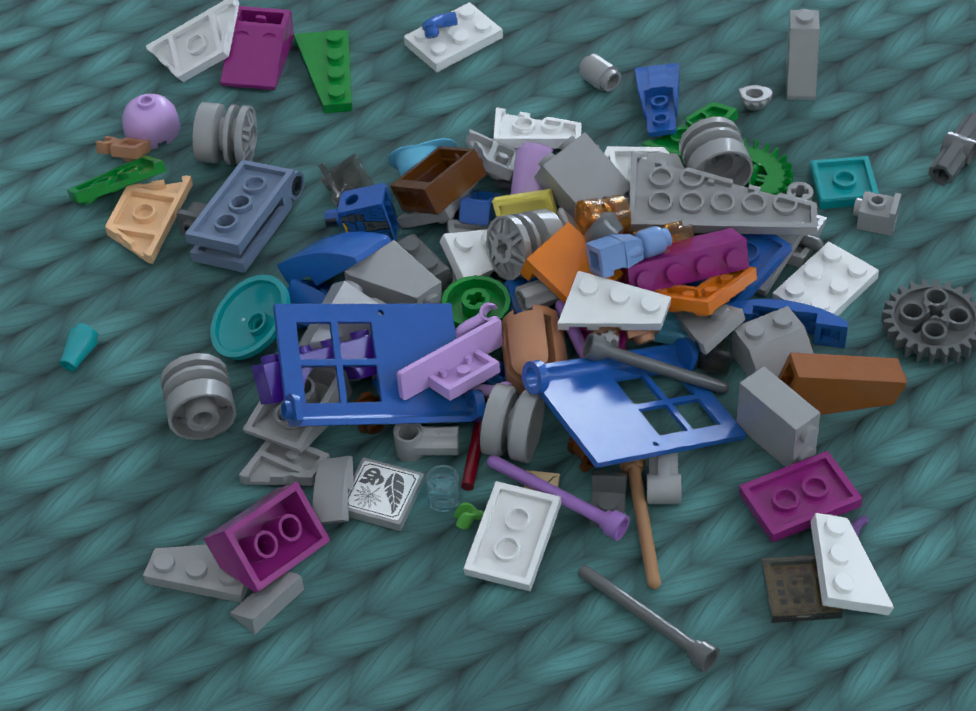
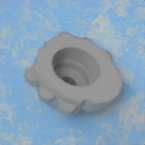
M758 85L739 89L742 105L751 111H758L764 108L770 102L773 94L771 89Z

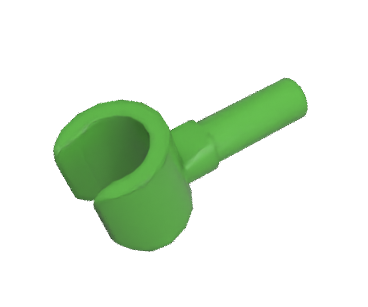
M462 503L454 514V518H458L456 526L461 529H469L474 520H482L485 511L477 510L470 503Z

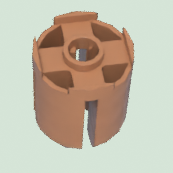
M532 305L533 310H526L514 314L512 310L501 322L506 382L511 383L516 388L519 395L526 390L522 381V370L526 362L540 360L545 364L567 360L564 330H558L557 327L559 321L558 313L547 306Z

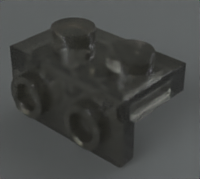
M355 153L332 170L324 162L318 165L323 173L320 179L330 192L333 191L334 194L330 197L337 207L340 196L344 191L375 185Z

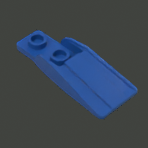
M679 63L635 68L638 97L644 119L647 121L648 136L676 134L675 116L678 114L680 97Z

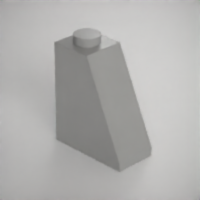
M790 10L785 59L787 100L816 99L820 35L819 10Z
M395 240L345 271V279L361 286L363 289L362 293L370 298H377L386 304H437L442 301L441 281Z

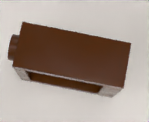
M439 146L392 183L390 188L403 211L438 215L482 179L487 172L482 165L481 156L475 149Z

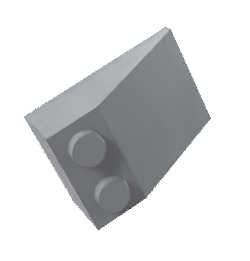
M315 367L309 373L304 385L306 403H339L335 367ZM343 370L348 400L353 391L346 371ZM259 401L243 428L246 434L302 453L328 427H290L287 420H283L281 416L282 401L262 405Z

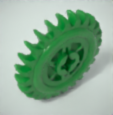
M744 137V146L747 148L753 162V174L744 187L748 188L749 184L761 187L760 191L772 195L786 194L788 186L793 183L794 179L792 163H787V155L783 154L778 159V147L775 148L773 153L769 154L768 142L763 149L759 150L758 139H755L754 144L750 148L747 146L746 138Z

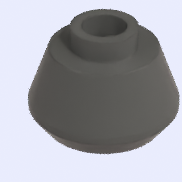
M604 212L588 229L584 239L587 243L609 234H622L624 228L615 213Z

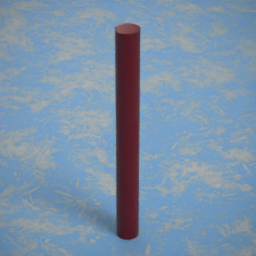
M484 396L485 403L487 404L489 396ZM482 421L474 422L461 482V488L466 491L473 490L481 457L480 433Z

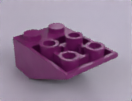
M239 6L229 57L224 59L221 86L276 90L294 39L291 10Z

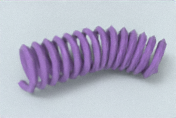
M866 515L858 517L852 523L857 537L860 529L869 523Z

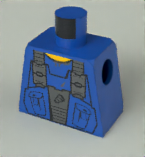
M386 183L344 191L340 196L338 209L325 211V224L327 228L342 227L344 233L361 231L379 233L389 236L391 242L397 240L399 230L398 217Z

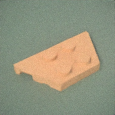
M188 175L182 176L183 182L166 185L163 179L152 181L148 184L139 183L126 186L105 225L107 235L146 262L153 264L177 217V212L181 209L193 185L192 177Z

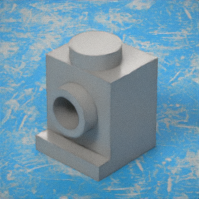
M865 191L863 199L856 198L853 216H858L856 229L892 236L898 218L901 194L895 193V196L892 197Z

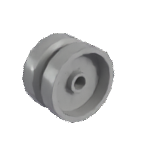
M500 383L494 385L485 407L481 426L480 448L484 455L501 457L508 450V455L512 461L526 464L532 461L540 440L545 414V402L540 395L530 394L527 390H524L518 397L514 386Z

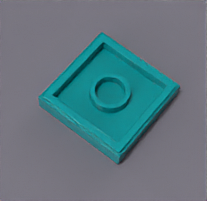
M869 156L810 161L809 169L819 209L854 207L856 198L863 199L865 191L879 194Z

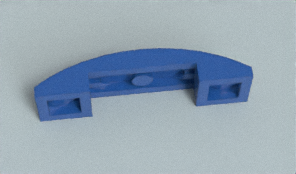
M749 299L726 304L743 309L745 320L741 324L788 306L804 325L807 334L814 335L813 344L845 348L848 322L821 308L780 299Z

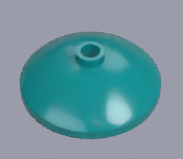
M264 274L250 277L237 284L222 299L214 313L210 328L212 345L222 356L231 360L247 359L261 353L277 339L273 305L290 304L288 289L279 279Z

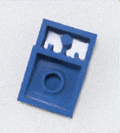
M362 231L335 234L310 244L279 263L277 267L288 285H290L292 279L302 280L310 275L317 286L365 259L391 242V239L387 235Z

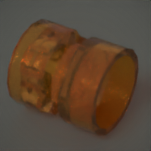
M619 194L604 196L601 200L599 198L579 200L574 211L576 229L585 236L588 229L601 214L613 212L624 228L622 234L628 233L631 227V211L627 199Z

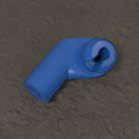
M456 12L438 14L424 21L422 30L425 31V37L428 39L436 38L439 35L438 29L457 26Z

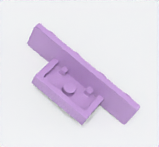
M493 318L397 372L399 397L407 400L430 387L451 401L500 373L499 361L488 354L502 346L501 320Z

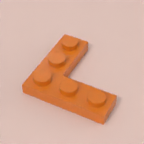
M756 267L710 277L697 287L675 285L652 292L671 297L669 312L687 311L694 312L696 316H708L757 280Z

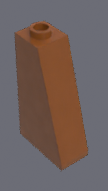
M790 352L778 375L782 382L821 413L820 415L893 405L896 403L901 392L904 391L907 383L906 375L901 369L898 358Z

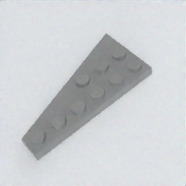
M631 151L629 232H638L652 226H658L661 229L667 228L669 232L711 233L733 228L740 234L817 235V203L783 193L778 195L760 191L761 187L749 184L748 188L733 184V179L689 167L685 169L668 166V161L657 159L656 162L641 158V154Z

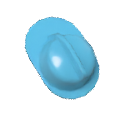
M440 138L417 145L400 147L389 155L388 163L393 168L398 169L400 176H402L437 147H457L452 139Z

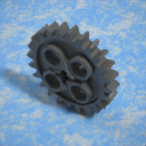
M922 279L921 286H917L914 282L910 281L908 289L899 286L898 293L891 292L889 301H885L881 318L883 323L882 332L887 333V342L895 341V350L905 348V357L913 353L916 354V362H920L923 357L928 358L930 365H933L935 358L940 359L943 365H946L947 358L949 357L955 362H959L960 354L970 357L971 349L976 350V301L972 302L974 294L968 293L963 295L962 286L955 290L951 289L950 281L944 286H940L938 279L934 280L933 285H928L927 281Z

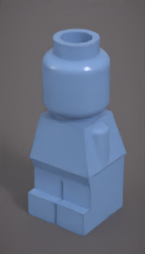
M652 226L638 231L635 236L631 234H609L608 236L587 242L585 245L590 272L602 278H607L614 275V270L623 267L630 268L644 258L662 254L668 246L672 245L671 234L667 228L661 229L658 226Z

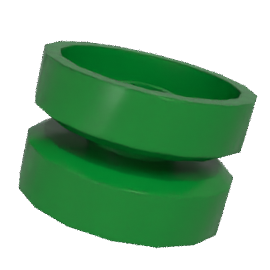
M474 275L463 277L451 283L443 292L441 303H451L455 329L466 320L479 314L481 306L487 302H491L498 307L496 310H490L487 313V318L498 316L502 322L503 318L511 311V298L508 289L500 281L488 276ZM501 346L500 348L494 350L493 352L489 353V354H492V353H494L495 351L501 349L502 346Z

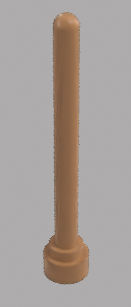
M640 459L619 463L620 469L627 472L647 585L650 589L655 590L660 587L661 579L641 475L646 466V460Z

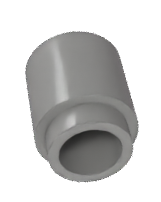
M598 54L586 56L580 63V77L598 90L612 92L619 85L621 74L618 72L617 67Z

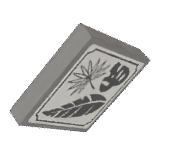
M363 457L353 476L354 490H348L349 518L401 532L425 482V474Z

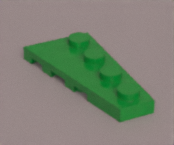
M348 30L294 34V42L300 51L303 64L307 68L310 81L313 82L315 93L324 114L351 112L352 91Z

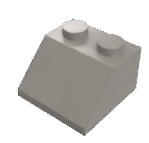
M788 306L741 324L732 331L731 355L748 377L763 366L778 377L790 352L814 354L804 325Z

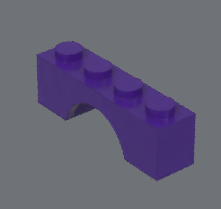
M368 328L349 333L351 339L340 341L342 359H375L372 335L369 334ZM331 338L320 341L322 347L311 350L310 344L300 346V359H334ZM274 353L261 357V364L251 366L261 405L281 402L284 400L279 354ZM376 366L343 367L348 379H361L377 374ZM301 367L304 385L309 373L315 367Z

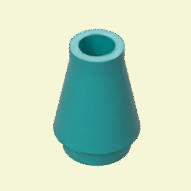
M77 323L74 328H70L59 364L64 369L75 372L82 361L98 345L97 338L99 335L97 331L83 323Z

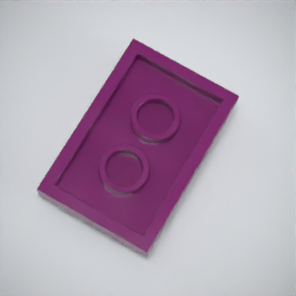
M828 451L739 485L740 497L772 543L810 528L811 519L815 513L840 516L861 507L863 499Z

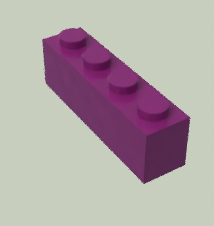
M733 228L673 241L672 245L668 246L664 253L644 258L630 268H620L624 274L619 282L655 291L749 268L747 240Z

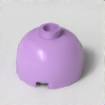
M144 94L132 99L126 105L122 115L124 135L129 138L150 140L151 149L158 148V143L164 141L167 144L171 143L179 135L181 128L175 106L166 97L158 94Z

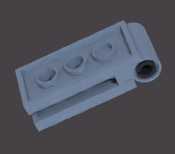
M241 160L185 233L187 243L195 245L190 251L192 261L245 273L292 209V200L296 201L302 195L304 189L303 173L292 169Z

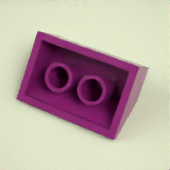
M298 482L275 489L203 538L219 567L255 593L261 591L330 541L329 536Z

